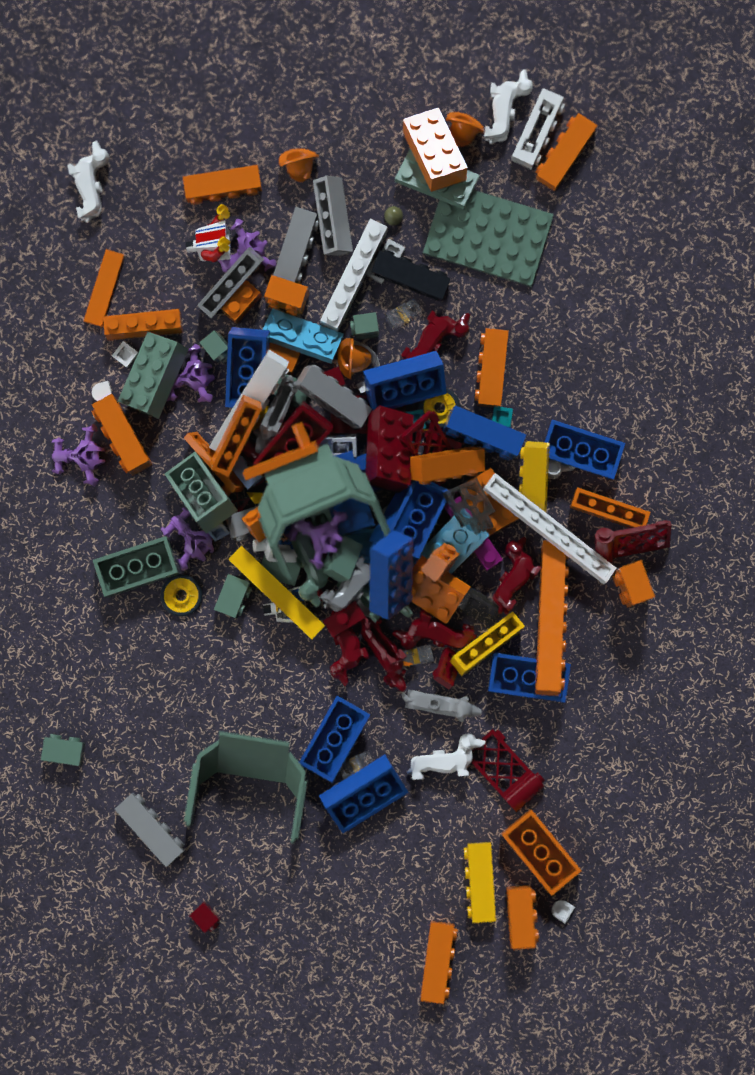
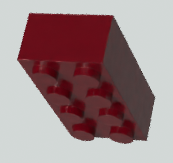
M303 401L279 429L278 433L272 437L256 456L253 464L257 465L300 447L292 429L293 425L302 422L310 441L316 440L319 446L332 431L333 424Z
M379 406L370 412L368 416L366 476L371 486L400 493L411 485L410 457H412V454L401 435L413 425V415L384 406ZM412 434L411 436H409L411 442H412L413 434Z

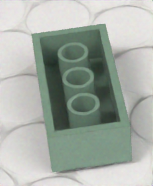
M147 332L117 402L159 419L189 349L176 341Z
M193 452L165 473V476L193 518L206 534L238 511L196 452Z
M167 536L93 560L103 595L106 598L180 574Z

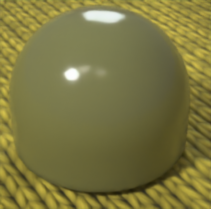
M391 206L386 209L384 219L387 224L397 226L403 220V212L399 207Z

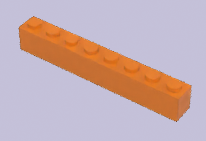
M543 540L541 546L542 568L540 569L535 694L559 696L561 690H564V679L561 678V671H565V660H562V652L566 650V641H563V634H566L567 622H563V616L567 615V603H564V596L567 597L568 585H565V578H568L569 567L565 566L569 557L547 540Z

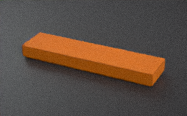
M105 250L83 320L84 322L103 327V316L107 314L124 260V254Z

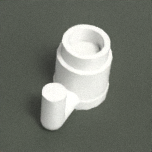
M549 460L548 478L555 479L560 476L561 472L572 471L575 467Z

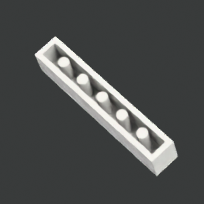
M369 220L321 317L320 323L322 325L339 331L387 233V226L375 220Z
M268 350L209 446L210 449L216 451L243 395L261 402L263 410L266 408L270 401L267 399L269 394L274 395L279 387V384H277L280 378L284 379L289 371L286 368L289 361Z

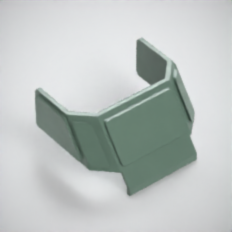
M328 443L320 446L315 453L264 473L268 486L258 507L261 516L259 521L283 577H287L288 581L292 580L291 573L278 543L285 526L353 498L372 505L385 537L390 533V529L366 474H362L359 465L336 456L333 457Z
M220 731L219 741H216L197 755L196 763H193L184 817L186 826L191 827L193 825L199 785L217 772L287 784L297 798L290 843H295L300 835L307 781H305L306 773L304 768L292 753L289 752L290 742Z

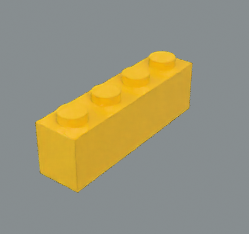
M527 441L525 446L521 447L520 457L524 459L523 466H520V477H523V484H520L519 492L546 513L550 443Z
M511 612L455 654L450 662L458 673L463 676L518 635L525 626L516 614Z
M491 842L467 843V848H464V860L468 859L469 867H465V878L469 879L470 887H466L467 899L471 898V906L467 907L468 918H472V923L495 922Z

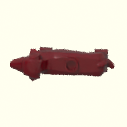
M432 310L427 317L429 325L423 330L417 347L412 352H410V348L406 347L401 354L402 359L412 358L433 351L438 353L442 347L440 343L447 335H454L460 338L467 336L470 331L468 321L471 314L466 313L458 321H455L448 316L437 317L436 312Z
M525 537L518 541L512 540L505 547V554L511 559L513 567L509 573L507 571L504 572L499 579L502 583L492 596L493 601L499 606V614L504 611L507 615L517 602L510 600L512 595L521 589L529 579L533 580L542 568L540 566L534 567L532 558L522 551L526 544Z
M333 611L330 616L337 613V611ZM352 628L333 638L336 646L340 644L342 657L330 666V673L333 678L339 679L344 687L349 683L347 671L356 668L362 658L369 659L366 648L360 649V641Z
M422 608L420 610V618L411 623L407 632L401 630L392 632V635L400 640V645L404 649H412L422 638L433 640V643L439 647L447 645L463 649L477 637L474 634V626L463 623V630L454 629L437 618H431L430 613Z
M366 618L362 620L361 635L382 667L387 671L386 676L383 677L385 684L404 692L406 684L403 676L406 674V670L403 669V660L407 656L401 649L397 650L395 644L382 632L380 627L382 620L380 618L376 623L372 619Z

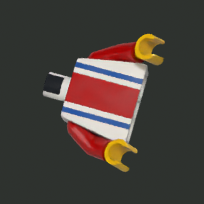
M224 204L218 206V215L209 225L196 230V240L186 242L187 252H198L201 261L214 263L218 260L230 259V233L224 221V218L230 217V212Z

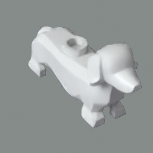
M522 70L518 82L507 81L500 86L491 83L490 93L491 97H494L492 104L494 124L492 129L486 126L484 134L485 141H489V144L507 139L510 121L515 119V109H512L514 99L531 93L533 84L528 79L527 70Z
M97 141L92 143L93 154L91 156L80 159L76 166L68 164L69 174L75 178L76 186L84 200L83 209L76 207L78 218L86 221V223H89L92 218L101 214L102 205L99 193H102V186L96 180V171L109 162L108 152L105 149H101Z
M470 733L463 734L459 739L457 751L445 754L444 750L433 751V755L415 756L411 760V767L407 774H412V780L424 779V775L421 772L429 770L441 773L458 771V776H469V771L466 769L472 762V749L483 747L486 741L476 739Z

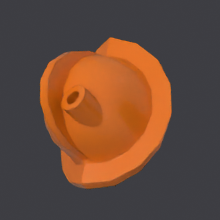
M451 112L446 117V121L451 122L450 133L457 146H466L475 139L478 133H485L480 122L465 113Z
M291 149L280 155L278 163L280 167L286 166L287 172L293 180L303 182L311 178L313 161L319 158V154L308 149Z
M346 338L339 345L337 353L339 368L343 375L351 380L352 374L360 372L370 365L372 360L371 353L360 345H354V338Z

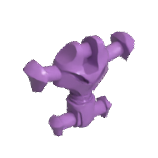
M236 219L230 230H235L239 236L237 238L238 249L237 253L230 255V259L218 260L223 272H227L249 247L264 259L262 264L266 266L264 268L265 272L270 268L276 267L275 259L270 261L264 256V250L268 242L266 240L261 242L258 238L260 232L245 233L242 228L243 221Z
M194 344L189 348L190 361L187 362L184 372L177 375L167 401H175L177 396L174 393V389L181 388L182 385L186 384L194 389V391L199 392L200 398H198V403H211L213 395L208 394L205 387L215 377L211 374L208 375L207 370L211 369L212 365L198 360V353L201 352L199 345Z
M92 424L89 427L82 428V430L86 431L85 440H81L77 449L74 450L68 448L62 451V442L64 440L60 437L53 439L52 443H54L55 451L52 453V459L55 462V470H52V472L61 475L65 472L62 462L70 463L75 461L82 472L85 471L87 480L83 481V484H90L95 487L99 480L94 478L93 470L105 463L104 459H99V451H105V448L98 446L92 441L93 433L98 431L97 427Z
M183 507V512L180 515L172 517L169 522L170 524L166 528H161L164 536L170 537V534L176 530L178 535L185 537L183 550L185 553L181 559H175L180 567V571L188 569L187 563L190 558L205 561L206 557L204 554L207 551L211 554L214 552L212 537L203 530L192 531L189 524L184 521L192 515L186 507Z
M334 510L335 517L331 522L327 521V523L316 527L310 521H305V518L291 523L292 528L289 534L285 533V537L289 541H296L295 537L298 531L302 532L303 535H310L314 546L313 550H316L314 559H310L309 562L313 563L318 570L324 566L321 561L323 553L337 552L338 549L335 547L337 541H343L342 536L338 532L337 525L341 520H347L346 512L341 513Z

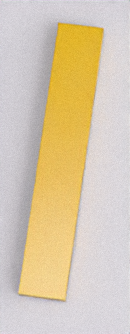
M242 545L228 559L311 639L325 627L310 610Z

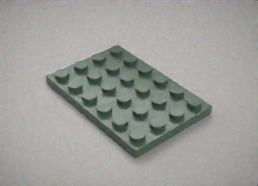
M475 190L465 209L439 200L423 254L531 287L554 214Z

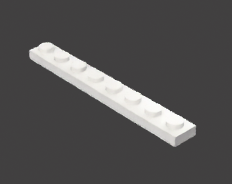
M496 473L482 489L601 583H607L616 570L615 566Z

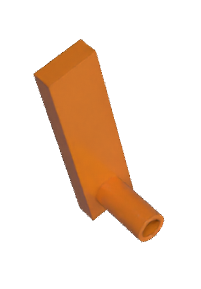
M302 422L293 425L292 429L300 447L244 469L243 476L245 480L317 452L319 447L316 440L310 441Z
M198 432L187 433L184 439L211 469L210 461L215 451L209 448L210 445ZM212 470L224 483L222 489L228 497L231 493L242 492L245 488V485L233 471H231L228 477Z

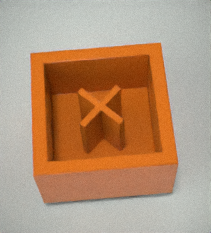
M271 275L264 298L266 303L269 304V308L275 310L282 308L287 310V314L297 316V314L302 315L309 296L308 286Z

